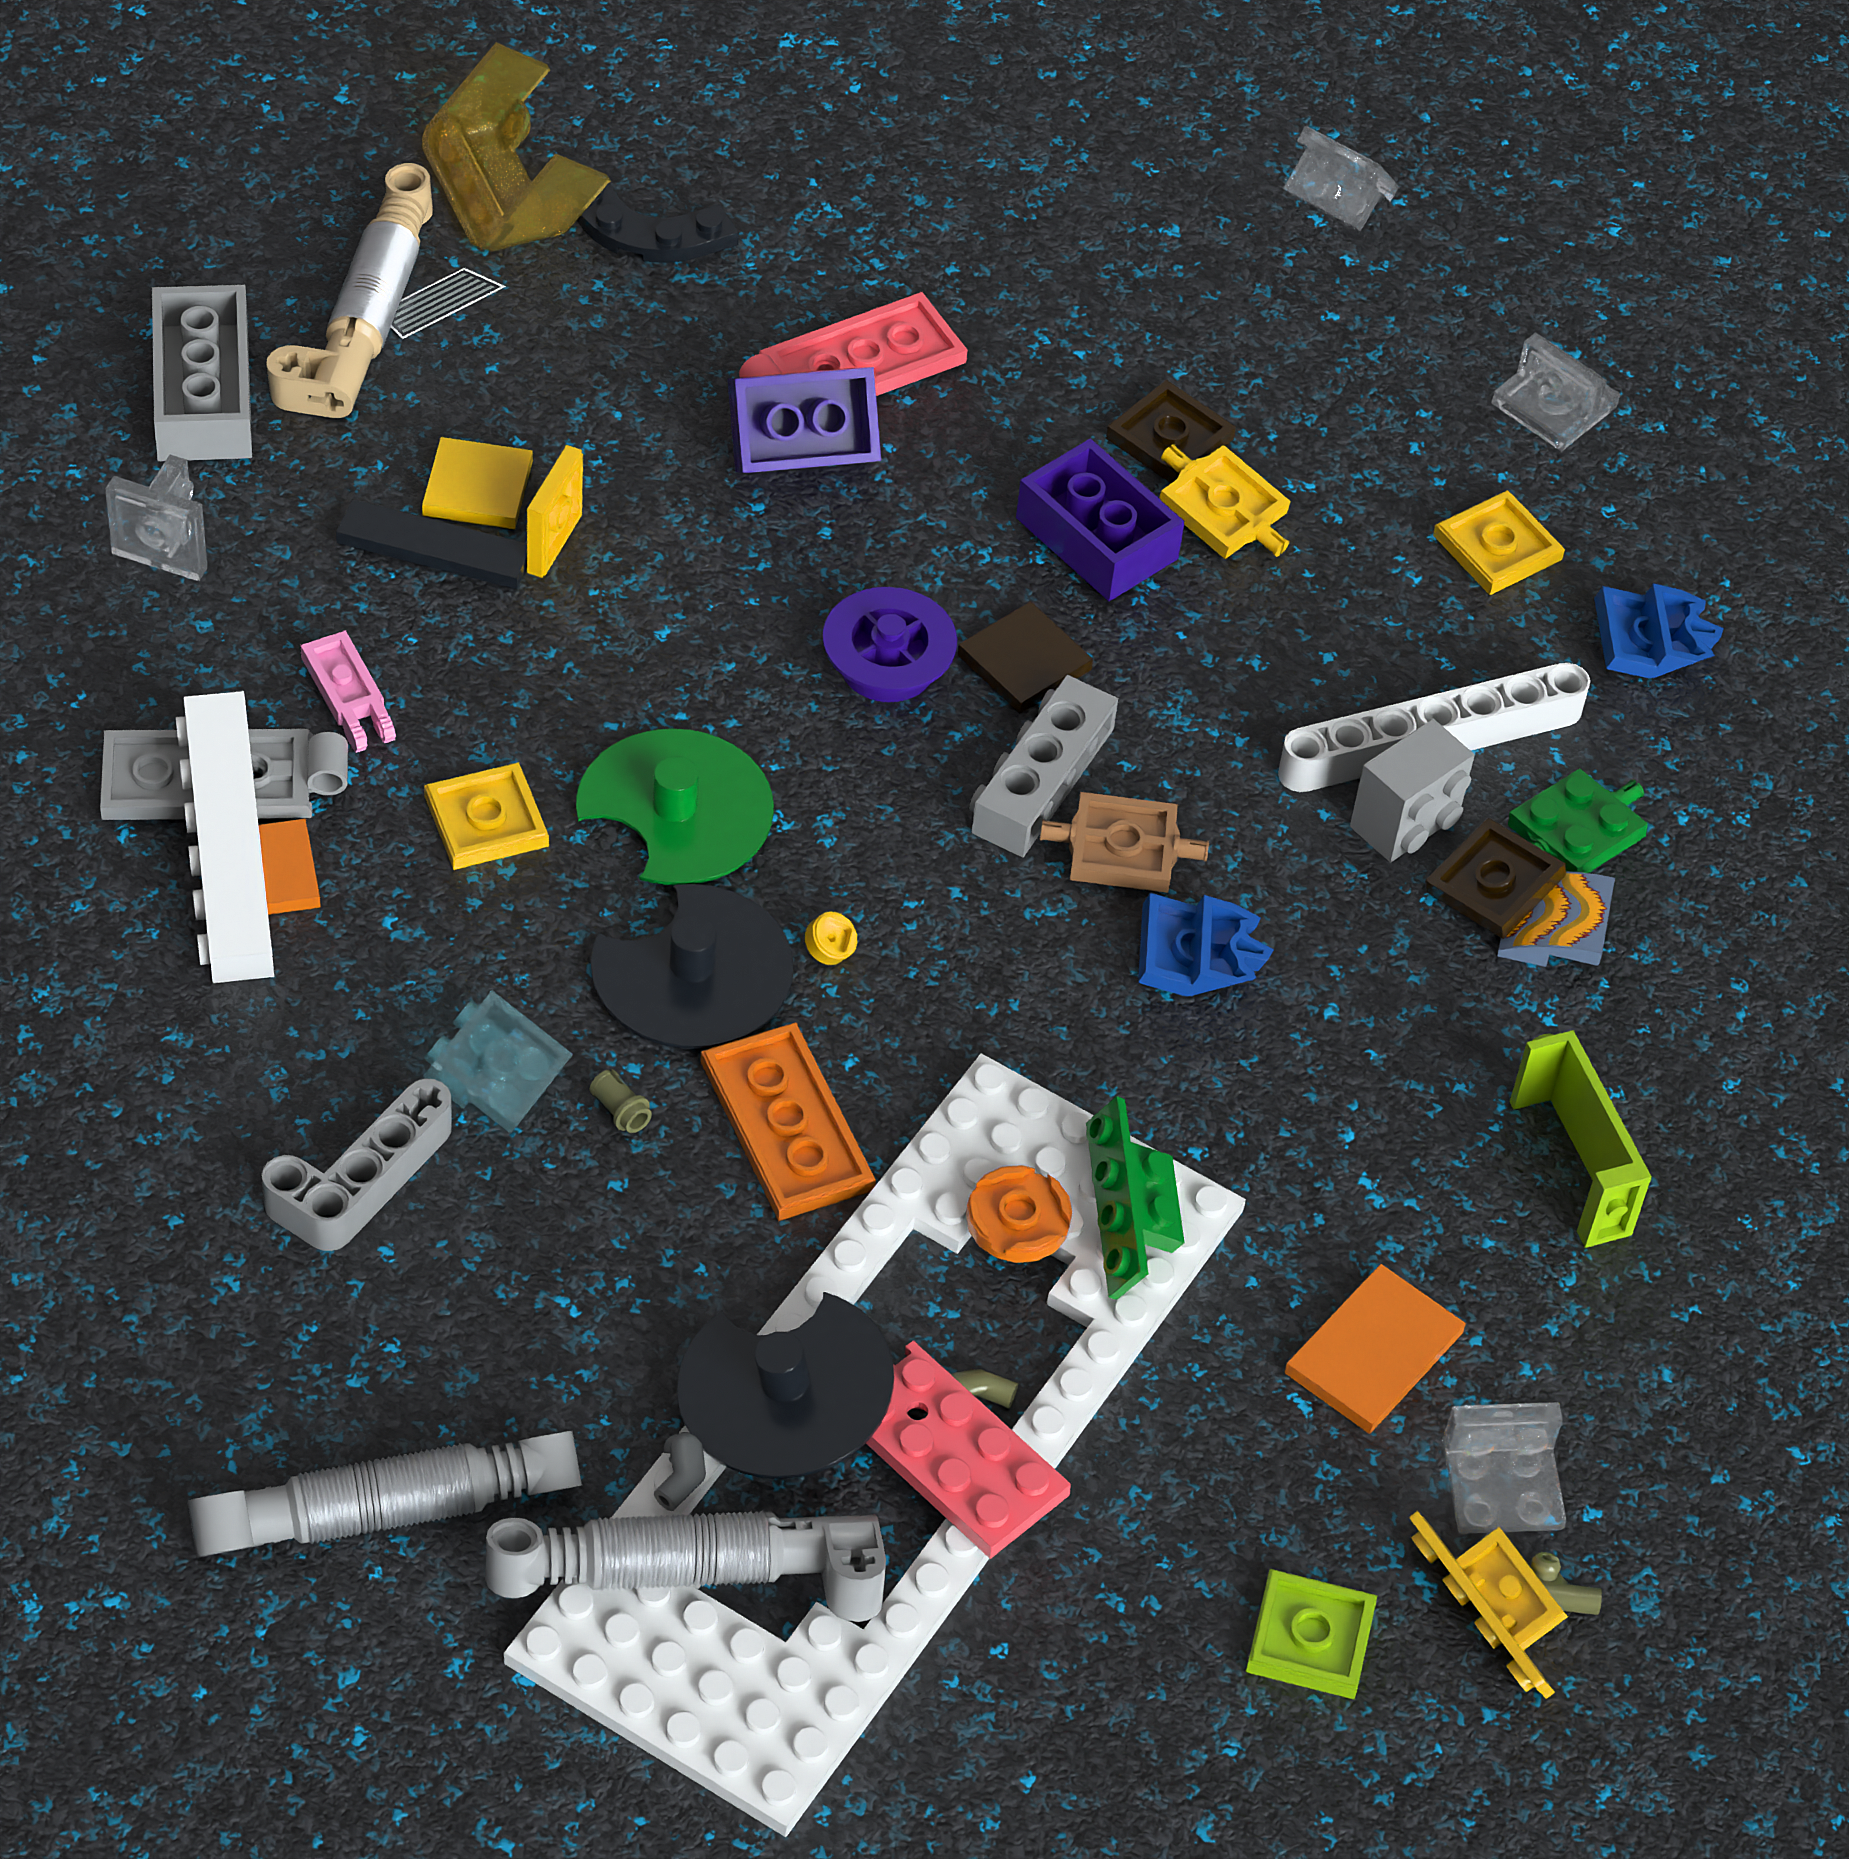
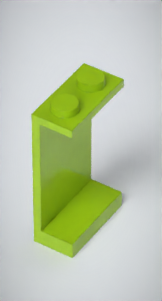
M1574 1030L1556 1035L1550 1033L1540 1035L1526 1043L1510 1098V1104L1513 1110L1551 1100L1593 1180L1577 1228V1233L1584 1247L1587 1248L1631 1236L1652 1176Z

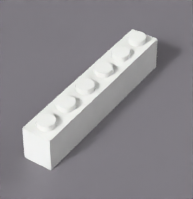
M244 691L184 697L186 716L176 717L178 745L179 747L189 746L190 759L180 760L183 790L193 789L194 802L184 803L187 833L197 832L198 845L189 846L191 875L202 876L203 889L193 890L196 921L206 920L207 934L197 935L200 965L211 964L213 983L274 977Z

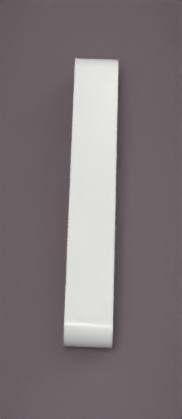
M1559 663L1297 728L1290 731L1285 737L1278 771L1279 780L1290 790L1307 792L1361 778L1365 763L1433 718L1469 750L1570 726L1581 717L1590 678L1588 673L1576 664Z

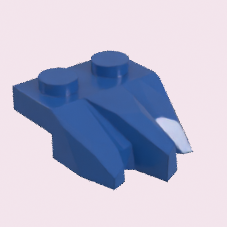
M1654 583L1645 595L1602 586L1594 597L1605 665L1608 670L1645 678H1655L1715 656L1711 648L1721 638L1724 628L1699 617L1700 613L1705 609L1706 600L1680 589Z
M1150 893L1142 907L1138 983L1182 996H1194L1256 979L1254 971L1260 970L1274 949L1248 935L1258 926L1261 917L1234 903L1204 895L1197 906Z

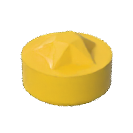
M826 912L809 923L805 931V943L808 951L817 961L826 965H835L853 954L857 946V933L851 921L844 915L837 912Z

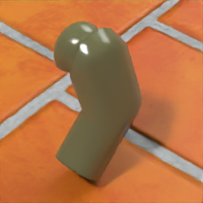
M982 1369L950 1373L974 1396L1006 1408L1011 1407L1019 1385L1017 1382Z
M1541 1552L1532 1557L1531 1569L1563 1611L1599 1615L1602 1599L1601 1588L1569 1584L1559 1573L1561 1568L1560 1561L1554 1554Z

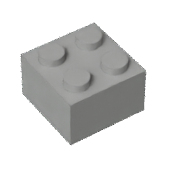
M1433 718L1363 765L1350 827L1390 863L1406 852L1414 853L1425 843L1429 836L1441 828L1443 830L1451 828L1461 817L1465 791L1471 782L1469 775L1475 754Z

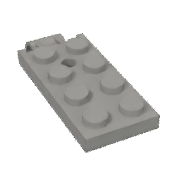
M248 729L252 770L262 775L260 778L253 779L258 819L312 818V803L309 801V793L335 795L346 789L348 784V742L342 735L334 732H322L313 736L309 729ZM104 730L100 803L102 820L186 819L184 803L194 802L193 789L183 790L180 760L190 759L189 746L179 747L177 730Z

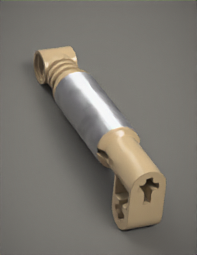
M404 163L391 168L386 174V193L376 219H373L367 225L362 234L329 319L326 332L328 341L326 349L321 350L287 345L277 348L268 356L266 366L270 396L273 403L280 409L330 418H342L352 412L371 359L380 353L385 344L418 256L420 246L418 234L420 228L432 216L433 205L430 175L424 167L414 163Z

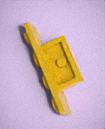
M1417 1510L1409 1517L1419 1530V1532L1411 1537L1416 1546L1431 1564L1439 1558L1448 1569L1450 1574L1442 1579L1462 1606L1471 1600L1482 1616L1474 1623L1490 1645L1495 1649L1503 1643L1514 1660L1506 1666L1521 1687L1528 1692L1535 1686L1546 1699L1550 1697L1555 1691L1524 1650L1568 1616L1500 1527L1455 1559L1431 1525Z

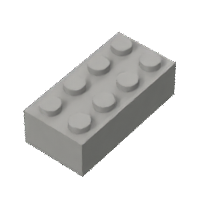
M245 285L152 287L154 427L157 461L252 458L249 342Z

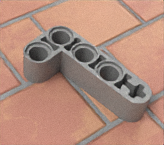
M435 1079L415 1081L325 1173H322L304 1160L291 1155L278 1156L267 1162L262 1172L263 1199L266 1214L273 1221L320 1250L333 1251L348 1244L448 1139L452 1128L451 1093L449 1088ZM334 1215V1217L325 1218L323 1216Z

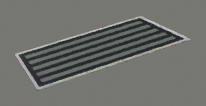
M463 268L401 299L391 328L404 339L506 286Z

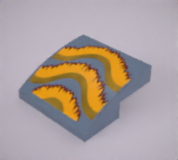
M1566 871V876L1504 939L1500 938L1497 956L1544 967L1547 965L1549 955L1599 966L1615 878L1598 874Z

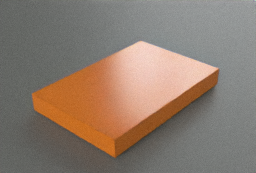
M1380 1264L1287 1362L1285 1374L1364 1431L1371 1434L1463 1334L1466 1323Z

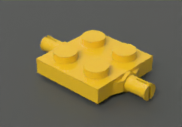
M1174 444L1163 452L1161 460L1177 471L1179 476L1174 482L1161 490L1159 499L1185 521V526L1224 559L1228 558L1245 544L1257 540L1276 557L1286 550L1289 541L1285 540L1270 526L1287 513L1291 501L1226 446L1222 445L1209 456L1196 460L1188 458Z

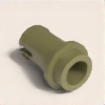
M612 1069L611 1072L605 1070L592 1081L590 1093L614 1116L613 1123L619 1130L636 1133L649 1123L652 1116L649 1101L644 1096H636L615 1070Z

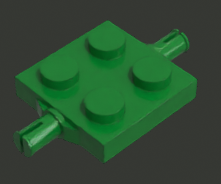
M1579 768L1510 811L1508 826L1525 840L1564 862L1566 871L1589 873L1646 837L1648 823L1627 807L1637 799L1642 798L1644 790L1640 783L1636 785V780L1632 779L1616 791H1609Z

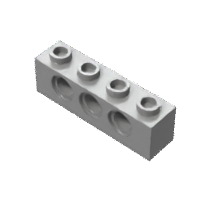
M1069 675L1064 678L1056 691L1049 689L1040 704L1039 715L1033 722L1027 720L1022 726L1013 751L1010 754L1004 752L1000 756L990 783L987 786L981 784L975 791L969 810L974 813L972 834L1018 856L1024 857L1041 833L1042 819L1050 821L1114 730L1119 698Z

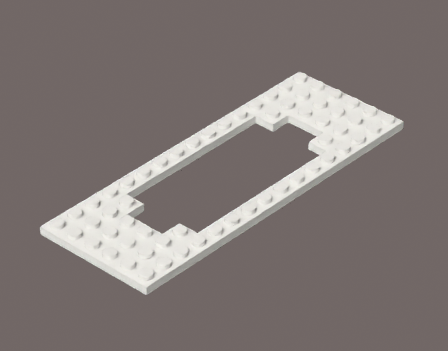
M981 1053L757 1335L788 1332L800 1327L814 1315L823 1299V1292L838 1296L854 1305L913 1229L958 1254L972 1236L968 1230L966 1218L970 1194L976 1188V1183L985 1174L1000 1167L1019 1165L1035 1168V1173L1041 1174L1046 1178L1049 1174L1060 1182L1069 1195L1072 1219L1066 1240L1051 1254V1256L1066 1263L1069 1267L1049 1292L1047 1305L1084 1325L1087 1329L1018 1420L1012 1431L1055 1469L1241 1215L1246 1199L1173 1159L1185 1243L1173 1253L1145 1245L1149 1274L1119 1299L1109 1298L1106 1275L1103 1268L1104 1260L1100 1229L1097 1222L1098 1213L1094 1184L1092 1182L1090 1151L1086 1137V1122L1094 1115ZM1130 1136L1131 1142L1154 1149ZM684 1426L679 1433L689 1431L686 1428V1426ZM703 1450L706 1468L704 1481L674 1511H668L658 1503L654 1496V1491L673 1473L672 1463L669 1461L670 1453L663 1452L612 1518L618 1517L620 1519L624 1517L626 1519L629 1517L631 1519L634 1516L637 1519L638 1516L641 1518L646 1516L648 1518L650 1515L653 1518L655 1515L658 1517L661 1515L663 1517L666 1515L671 1517L672 1514L675 1517L678 1514L680 1516L683 1514L688 1516L725 1470L726 1466L717 1462ZM946 1518L883 1602L880 1612L869 1621L864 1629L850 1621L837 1617L830 1609L816 1602L786 1642L698 1590L701 1586L700 1584L697 1586L692 1584L690 1587L685 1585L680 1587L678 1585L676 1588L673 1585L670 1588L668 1586L665 1588L662 1586L660 1588L657 1586L652 1588L650 1586L648 1589L645 1586L643 1589L640 1587L635 1589L633 1587L631 1590L628 1587L626 1590L624 1588L620 1590L618 1588L615 1590L610 1588L609 1591L605 1588L602 1591L601 1589L592 1590L586 1583L578 1584L577 1576L572 1577L571 1584H564L562 1579L504 1652V1664L784 1837H787L987 1563L989 1557Z

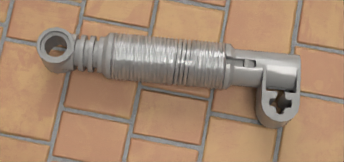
M573 1431L520 1440L518 1441V1448L515 1449L512 1442L504 1444V1451H500L498 1445L491 1446V1453L488 1454L484 1447L476 1448L470 1443L462 1445L459 1443L458 1446L453 1445L450 1447L448 1445L447 1448L442 1447V1449L437 1447L436 1450L415 1452L414 1455L409 1453V1455L404 1454L403 1457L398 1455V1457L393 1456L392 1459L390 1457L387 1459L382 1458L381 1461L375 1459L373 1463L369 1460L367 1467L366 1463L362 1461L360 1466L357 1463L354 1464V1470L353 1466L349 1464L343 1467L338 1466L337 1469L333 1467L332 1469L327 1468L326 1471L322 1469L320 1472L316 1470L315 1473L312 1471L309 1474L305 1472L304 1475L300 1473L298 1476L290 1477L288 1482L282 1486H270L260 1490H240L188 1500V1509L196 1556L202 1557L260 1546L265 1543L281 1542V1540L292 1538L302 1544L309 1542L313 1544L314 1541L318 1543L320 1540L324 1542L325 1539L328 1541L331 1538L335 1540L336 1537L339 1539L342 1536L346 1538L347 1535L350 1537L353 1534L357 1536L361 1532L366 1534L367 1530L372 1533L374 1529L377 1532L380 1528L385 1531L386 1528L390 1530L391 1527L396 1528L399 1526L401 1528L402 1525L407 1526L408 1524L412 1526L413 1523L418 1524L419 1521L422 1524L424 1521L429 1522L430 1519L434 1522L435 1519L440 1520L441 1517L445 1520L446 1517L451 1518L452 1515L456 1517L457 1515L462 1516L463 1513L467 1515L468 1513L473 1514V1512L482 1511L487 1503L494 1502L495 1494H498L501 1501L508 1499V1492H512L513 1497L517 1498L521 1497L522 1489L526 1490L527 1495H535L582 1486Z
M750 1511L748 1514L746 1512L743 1514L741 1512L738 1514L735 1512L730 1514L728 1512L726 1515L724 1513L721 1515L716 1513L714 1516L709 1513L707 1517L704 1513L701 1516L696 1513L694 1517L691 1514L688 1516L685 1514L680 1516L678 1514L676 1517L673 1514L671 1517L668 1515L665 1517L655 1515L654 1518L651 1515L648 1518L646 1516L643 1518L638 1516L637 1519L634 1516L631 1519L629 1517L626 1519L624 1517L620 1519L618 1517L615 1519L611 1517L609 1520L605 1517L603 1520L601 1518L590 1519L583 1527H576L575 1534H571L570 1527H562L561 1535H557L556 1528H548L547 1535H543L542 1529L531 1521L521 1518H508L494 1523L487 1531L485 1581L488 1588L495 1594L503 1597L519 1598L535 1592L540 1585L544 1584V1578H549L550 1585L558 1584V1577H563L564 1584H571L572 1577L577 1576L578 1584L586 1583L592 1590L601 1589L603 1591L606 1588L609 1591L610 1588L613 1590L624 1588L626 1590L628 1587L631 1590L633 1587L635 1589L638 1587L643 1589L644 1586L647 1589L650 1586L652 1588L655 1586L658 1588L668 1586L670 1588L672 1585L676 1588L678 1585L680 1587L683 1585L690 1587L692 1584L704 1586L705 1583L709 1586L712 1583L716 1586L717 1584L721 1586L722 1583L725 1585L728 1583L738 1585L740 1582L743 1585L745 1582L747 1584L750 1582L755 1584L757 1581L760 1584L761 1582H775L780 1575L821 1573L826 1602L830 1611L841 1619L860 1622L875 1617L882 1609L886 1556L876 1514L778 1518L772 1512L761 1511L758 1513L756 1511L753 1514Z

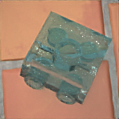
M492 990L480 1005L471 999L452 1023L460 1029L455 1037L450 1040L445 1035H442L424 1057L431 1064V1067L423 1077L442 1082L449 1088L451 1100L464 1109L470 1101L511 1134L573 1054Z

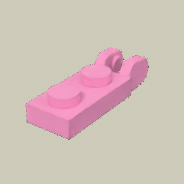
M346 630L302 644L301 658L339 726H343L346 738L354 752L366 750L368 746L366 733L362 726H360L358 719L370 715L374 728L382 742L387 743L395 740V729L384 707V698Z

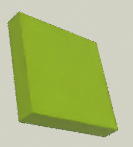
M1270 1569L1246 1672L1355 1700L1378 1595Z

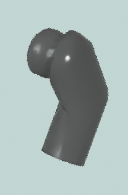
M689 1432L673 1434L668 1437L664 1444V1453H670L669 1461L672 1463L673 1473L654 1491V1496L658 1503L668 1511H674L706 1477L702 1443L695 1435Z

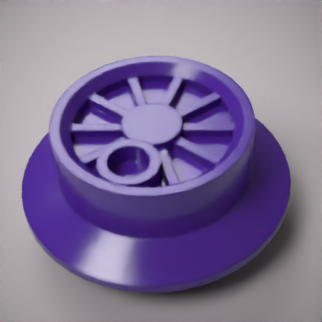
M876 587L865 589L846 597L831 610L823 628V647L831 664L842 674L846 683L855 692L875 701L899 702L919 695L930 683L947 671L956 654L957 633L949 615L932 599L908 589Z

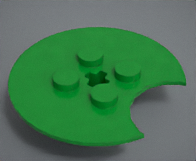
M658 729L622 739L611 745L594 759L579 784L576 797V812L578 822L584 819L606 818L622 822L638 832L647 845L649 858L644 872L639 876V880L663 885L698 884L718 879L748 862L759 851L769 834L773 820L774 802L769 782L760 767L750 756L735 745L719 737L699 731Z

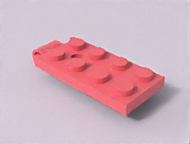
M920 292L760 350L759 354L752 356L742 365L739 377L874 367L876 396L966 363L968 350L924 293Z
M912 1341L905 1346L907 1357L898 1364H893L894 1389L891 1403L881 1425L866 1444L991 1559L1070 1495L1071 1483L915 1341ZM912 1409H921L926 1411L928 1415L922 1420H914L908 1416L907 1412Z

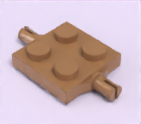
M1080 792L1078 812L1072 819V824L1042 819L1040 834L1041 841L1069 843V850L1072 855L1070 880L1165 893L1169 891L1171 869L1175 865L1177 857L1206 862L1209 841L1180 838V832L1176 825L1178 804Z

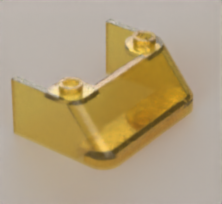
M497 42L428 123L422 138L423 151L469 241L474 246L490 252L564 234L610 182L607 174L558 154H555L531 182L515 149L527 137L531 127L530 113L524 101L547 75L550 68L541 61Z

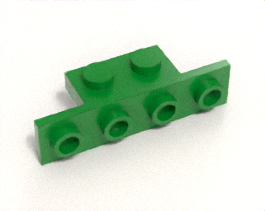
M1118 1096L1086 1122V1137L1089 1144L1092 1182L1094 1184L1098 1213L1097 1222L1100 1229L1104 1260L1103 1268L1106 1275L1108 1297L1115 1300L1119 1299L1149 1274L1145 1245L1173 1253L1185 1243L1173 1157L1131 1142L1125 1099Z

